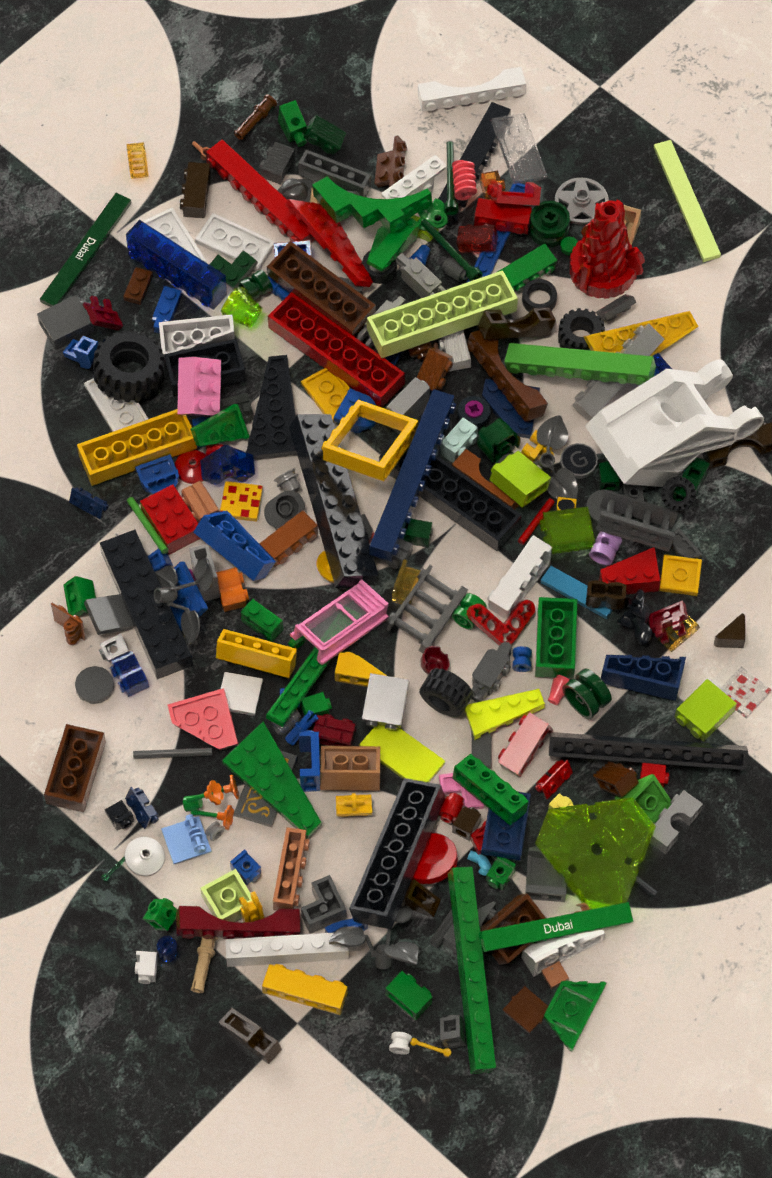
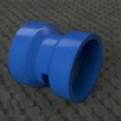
M523 646L514 648L513 657L515 659L512 663V669L517 672L530 671L532 667V662L530 661L532 650Z

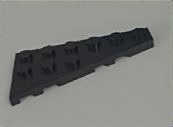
M287 355L268 357L260 397L244 456L245 460L297 454L289 428L296 416Z

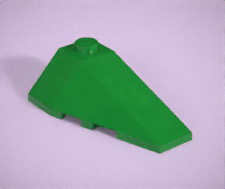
M411 217L405 219L406 226L392 234L382 225L377 230L366 264L380 271L386 269L416 241L421 223Z

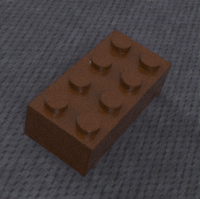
M66 724L44 792L46 804L85 812L106 744L104 732Z

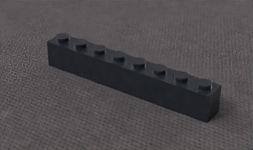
M491 102L460 158V160L474 163L475 182L481 180L484 167H488L491 154H495L498 141L503 139L505 128L509 127L512 122L511 109ZM447 183L438 198L443 203L447 201ZM455 198L459 211L455 215H447L448 222L446 225L452 227L454 222L459 220L461 209L466 207L468 200L460 201ZM437 217L436 221H440L442 217Z

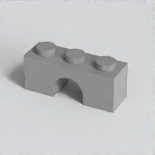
M685 790L680 795L676 794L670 802L672 805L668 809L664 808L658 817L660 819L656 824L653 822L646 831L648 833L647 841L664 854L678 840L679 832L671 826V823L680 820L690 826L702 810L703 803Z

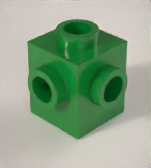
M167 898L154 899L149 904L143 920L155 930L168 931L175 922L178 909Z

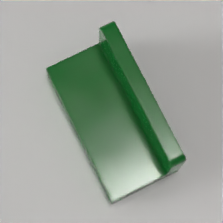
M74 576L64 583L63 587L68 613L79 617L84 613H88L84 605L85 600L96 598L92 580Z

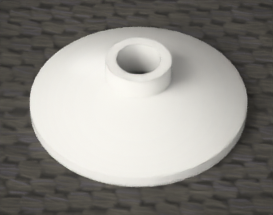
M149 837L134 839L129 843L125 851V861L129 869L142 876H149L158 872L165 860L162 846L156 840ZM147 851L149 856L144 857L142 852Z

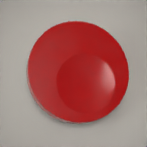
M431 833L412 879H415L420 884H433L447 878L449 871L455 868L458 862L454 843L442 834Z

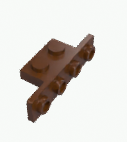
M398 135L394 136L393 150L377 155L374 184L378 188L386 185L391 187L404 177L407 145Z

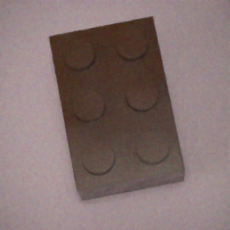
M527 893L520 894L480 928V932L546 919V917ZM531 943L489 952L499 965L508 964Z

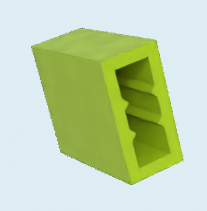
M520 451L512 455L509 454L504 461L496 463L491 469L490 481L522 508L547 491L551 480L548 474Z
M706 679L676 709L675 718L681 726H686L695 738H700L704 742L735 712L737 703L709 679Z

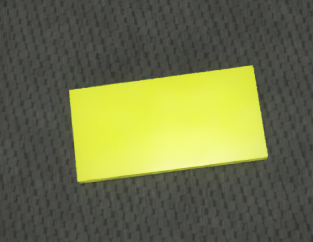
M377 725L359 744V746H380V763L403 779L408 778L430 782L445 765L444 759L400 728L392 731L385 729L383 725Z

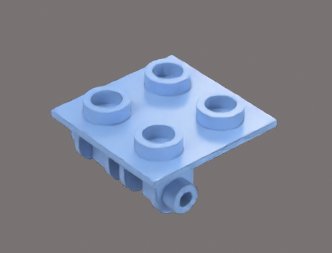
M189 814L185 817V821L161 828L173 864L212 852L199 816L193 817V814Z

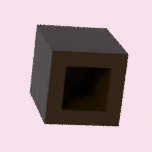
M463 806L452 825V833L470 841L471 834L478 828L481 822L479 811L473 807Z

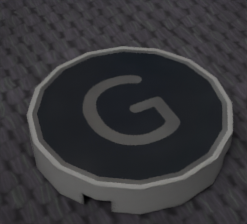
M575 443L563 450L560 465L561 468L570 470L577 479H582L594 473L598 457L590 446Z

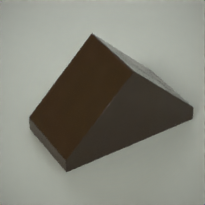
M743 613L715 636V647L744 648L746 639L745 615Z
M412 879L405 895V906L410 907L415 912L434 917L441 899L415 879Z

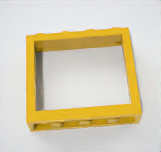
M357 400L354 406L350 407L345 418L341 419L339 426L332 431L330 438L323 443L321 449L323 450V460L385 481L411 445L418 428V420ZM359 417L402 431L380 462L338 448V445Z

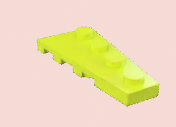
M540 689L468 704L464 711L474 740L481 738V735L486 732H494L499 726L504 724L507 726L513 723V720L523 717V715L527 716L529 712L533 714L544 709L545 703Z

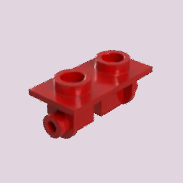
M563 760L556 761L548 770V774L551 776L549 777L544 774L536 782L535 789L538 792L543 791L546 799L555 793L573 773L568 760L565 762Z

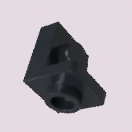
M122 800L104 809L116 831L126 829L134 822L132 812L127 809Z

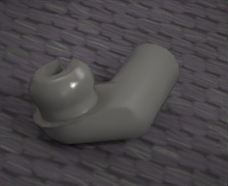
M362 514L361 518L367 538L370 540L373 529L366 515Z

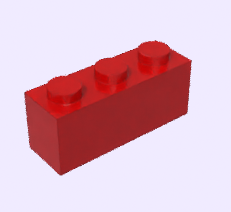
M478 198L474 226L497 229L498 231H510L517 234H528L532 206L496 203L493 200Z

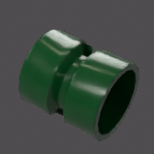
M263 270L255 272L251 275V278L247 277L238 283L242 295L250 303L258 299L260 294L265 295L273 290L270 279Z

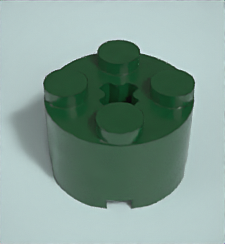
M498 418L487 428L483 427L479 430L477 446L491 462L494 463L495 461L498 463L504 455L513 453L515 446L519 447L521 439L505 421Z

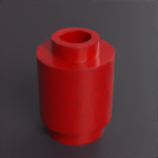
M450 793L449 796H446L439 813L441 820L445 823L451 824L454 822L463 808L464 798L461 795Z

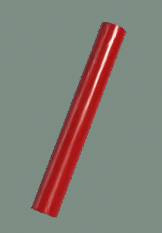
M549 498L528 525L518 539L520 544H525L554 505L553 499Z

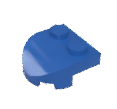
M349 389L333 417L334 421L340 423L341 419L345 418L350 407L354 406L357 400L375 406L376 404L368 395ZM359 417L351 428V432L361 433V431L368 428L370 430L375 426L376 422Z
M171 454L135 467L142 488L151 495L172 484L176 488L178 484L179 474Z

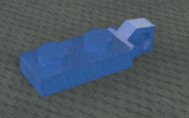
M164 286L152 322H155L153 326L155 333L160 334L159 322L172 321L182 296V290Z

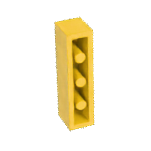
M223 629L217 640L216 658L287 678H290L295 668L297 649L226 629Z
M269 964L262 984V993L337 1015H341L348 993L347 986L340 981L334 980L331 982L319 975H307L302 970H289L281 964Z

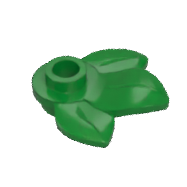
M437 198L433 200L432 205L427 209L418 212L421 217L417 221L419 223L426 219L434 228L440 229L445 227L448 222V217L444 212V203ZM437 217H442L440 221H436ZM420 225V230L427 231L422 225Z

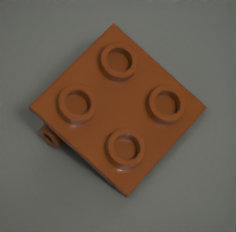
M51 603L54 621L64 627L66 642L69 645H74L80 638L85 641L86 637L81 618L77 615L72 616L63 606Z

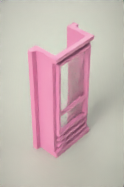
M360 580L350 590L299 625H295L294 632L290 636L295 641L304 636L319 650L317 661L323 665L386 621L389 617L386 614L389 603L367 583Z

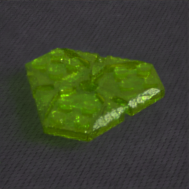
M633 797L595 802L594 805L589 806L581 804L548 809L535 845L555 871L564 876V882L581 903H586L589 909H596L628 901L639 872L637 868L639 863L643 862L656 826ZM589 813H595L596 819L590 820ZM594 844L602 848L600 855L592 853L591 848ZM626 857L632 859L630 865L624 863ZM571 864L577 870L573 874L568 870Z

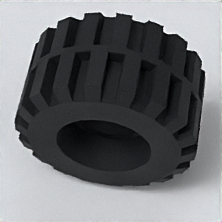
M577 308V311L570 310L569 314H564L560 320L558 331L560 348L590 350L585 339L576 336L573 332L584 330L591 335L605 331L604 321H601V316H596V312L593 310L589 312V309L586 308L585 310Z
M438 668L431 670L419 689L421 697L430 707L451 717H459L473 697L472 689L462 678L450 671Z

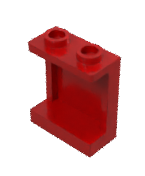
M491 180L487 186V195L496 203L538 206L540 204L541 187L533 182H525V193L502 191V185L495 180Z

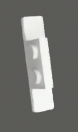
M434 155L382 192V197L384 199L402 198L427 188L431 192L434 177L444 171L447 165L438 156Z

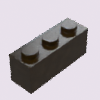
M188 162V169H184L186 184H182L184 199H180V210H183V217L205 218L211 175L210 163Z

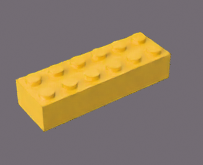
M178 409L77 444L80 460L91 485L93 486L135 471L136 466L170 454L171 457L197 449L190 430L192 427L187 416L177 414Z

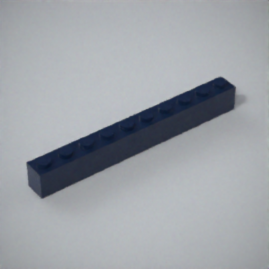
M433 389L370 543L369 555L387 561H392L393 556H397L400 549L398 543L400 539H404L406 534L405 526L407 523L410 524L413 516L411 511L413 507H417L419 501L417 496L419 492L424 490L425 476L430 475L431 461L436 460L438 454L437 446L443 442V431L449 427V416L455 412L457 404L454 403V395Z

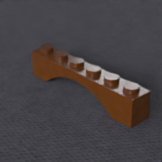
M480 330L470 333L467 343L469 351L476 357L479 364L483 366L487 374L493 379L497 387L507 397V400L513 405L524 421L544 416L548 405L547 401L538 390L523 384L505 368L498 354L499 340H484Z

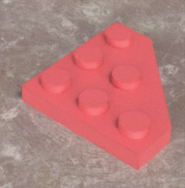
M224 688L168 704L171 721L175 726L220 751L239 745Z

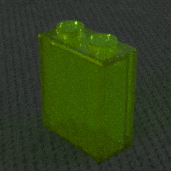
M588 506L543 512L542 520L539 521L540 530L545 533L543 542L552 547L551 554L592 549L595 538Z

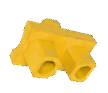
M537 430L534 431L529 439L537 445L536 448L526 443L521 451L532 462L535 461L539 454L546 453L545 445H541L537 441Z
M351 793V795L336 796V817L372 815L371 794L356 795V793Z

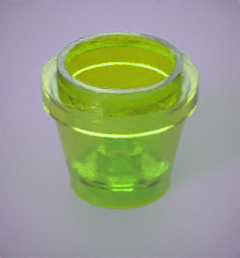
M241 286L239 289L235 288L228 296L221 309L222 316L232 315L234 322L251 328L259 318L263 307Z

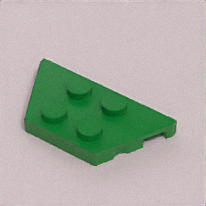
M561 981L544 1014V1019L569 1051L572 1052L606 987V982Z

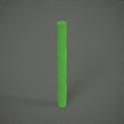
M133 497L128 498L127 503L162 554L167 553L169 549Z

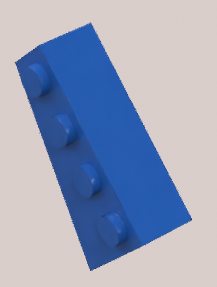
M227 510L204 515L193 533L253 581L266 578L276 562Z

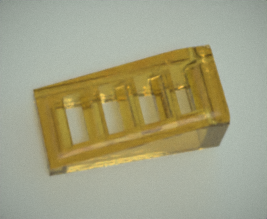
M144 142L126 144L130 178L148 177ZM131 152H141V154L131 155ZM132 158H142V160L132 161ZM143 163V166L133 167V164ZM144 169V173H134V170Z
M688 614V619L683 621V624L686 622L690 626L688 629L686 628V635L676 639L672 633L675 632L678 635L677 630L674 631L672 626L666 630L669 638L674 641L672 645L669 642L663 644L670 652H673L700 628Z

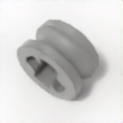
M218 821L213 822L205 831L207 836L210 835L212 841L218 839L225 830L223 826H219L220 823Z

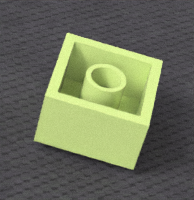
M236 869L200 888L201 896L212 915L226 921L235 922L242 918L239 898L244 897L247 902L252 901L250 892Z

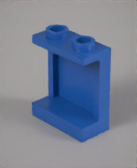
M306 730L299 733L300 752H311L312 768L300 769V786L304 792L320 791L319 732Z

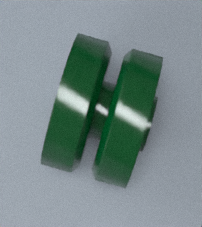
M543 201L539 206L536 205L532 209L529 231L535 243L539 246L546 244L548 248L561 245V241L564 238L568 237L570 214L564 205L556 201Z
M587 668L582 669L576 674L575 679H570L562 687L563 693L570 705L587 719L595 716L599 712V708H604L612 700L611 693L598 675Z

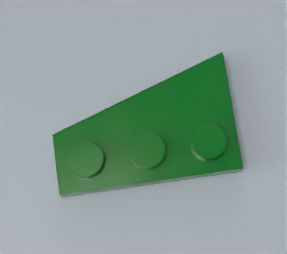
M238 404L227 407L190 429L196 446L249 438Z

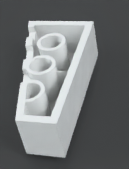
M232 315L159 322L163 354L235 339Z
M533 535L509 571L502 577L498 587L489 594L487 598L489 600L488 608L507 619L515 606L525 598L550 566L552 547Z

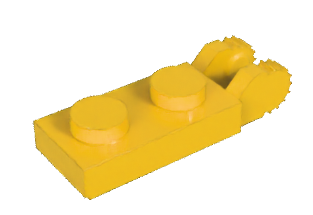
M255 891L250 893L252 899L250 902H247L244 897L239 898L243 922H253L264 918L262 905Z

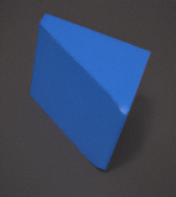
M159 548L147 556L154 572L163 569L165 566H173L168 553L162 554Z

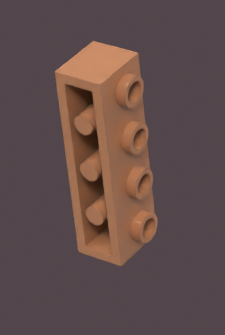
M286 827L273 897V910L294 909V906L298 907L300 895L297 894V890L302 888L303 876H300L301 869L305 870L306 858L304 857V851H308L310 839H307L306 830Z

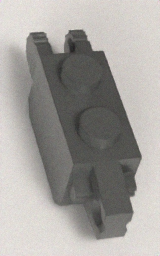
M502 642L497 650H487L472 673V700L481 702L486 695L490 696L493 690H498L501 684L500 679L503 675L506 676L511 668L509 661L512 645L509 642Z

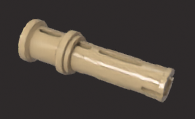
M202 937L200 947L197 948L199 956L191 991L195 993H204L211 958L215 955V942L219 937H214L213 939H204Z

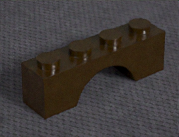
M549 307L533 308L525 316L514 320L506 319L501 310H485L478 328L484 340L550 336L556 319Z
M772 422L768 424L763 423L753 434L736 440L732 445L703 452L704 460L710 464L709 470L726 465L729 453L738 447L753 448L761 455L772 452Z

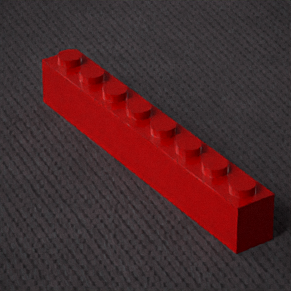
M223 139L206 151V161L210 163V167L215 168L221 178L227 179L234 190L241 192L243 198L248 202L250 201L259 213L262 212L271 224L274 223L281 234L287 235L290 241L302 250L315 241V238L308 232L306 223L302 220L299 221L295 217L296 212L293 208L288 209L285 205L287 199Z

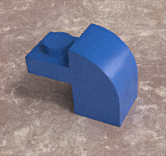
M85 336L79 341L73 339L63 351V354L66 358L78 362L82 368L89 369L94 363V353L99 343Z

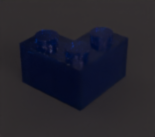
M228 445L222 446L200 460L202 480L213 485L220 484L228 477L238 482H245L255 475L253 455Z

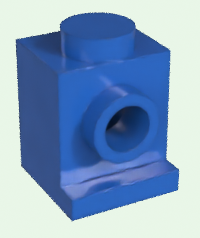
M245 849L230 861V869L232 871L234 869L237 870L246 886L250 882L257 881L261 876V866Z

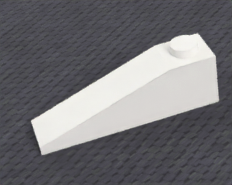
M603 930L542 940L536 943L532 942L522 951L521 957L534 977L540 974L541 970L558 961L561 963L603 941L605 933Z

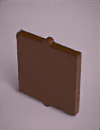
M524 986L516 996H512L511 1001L502 1011L530 1034L538 1024H542L548 1005Z

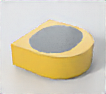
M558 497L557 513L562 517L572 516L575 512L577 499Z

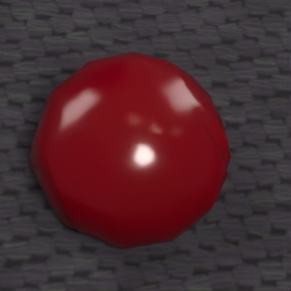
M439 646L426 648L420 659L421 668L428 675L435 668L448 671L450 666L448 654H444Z

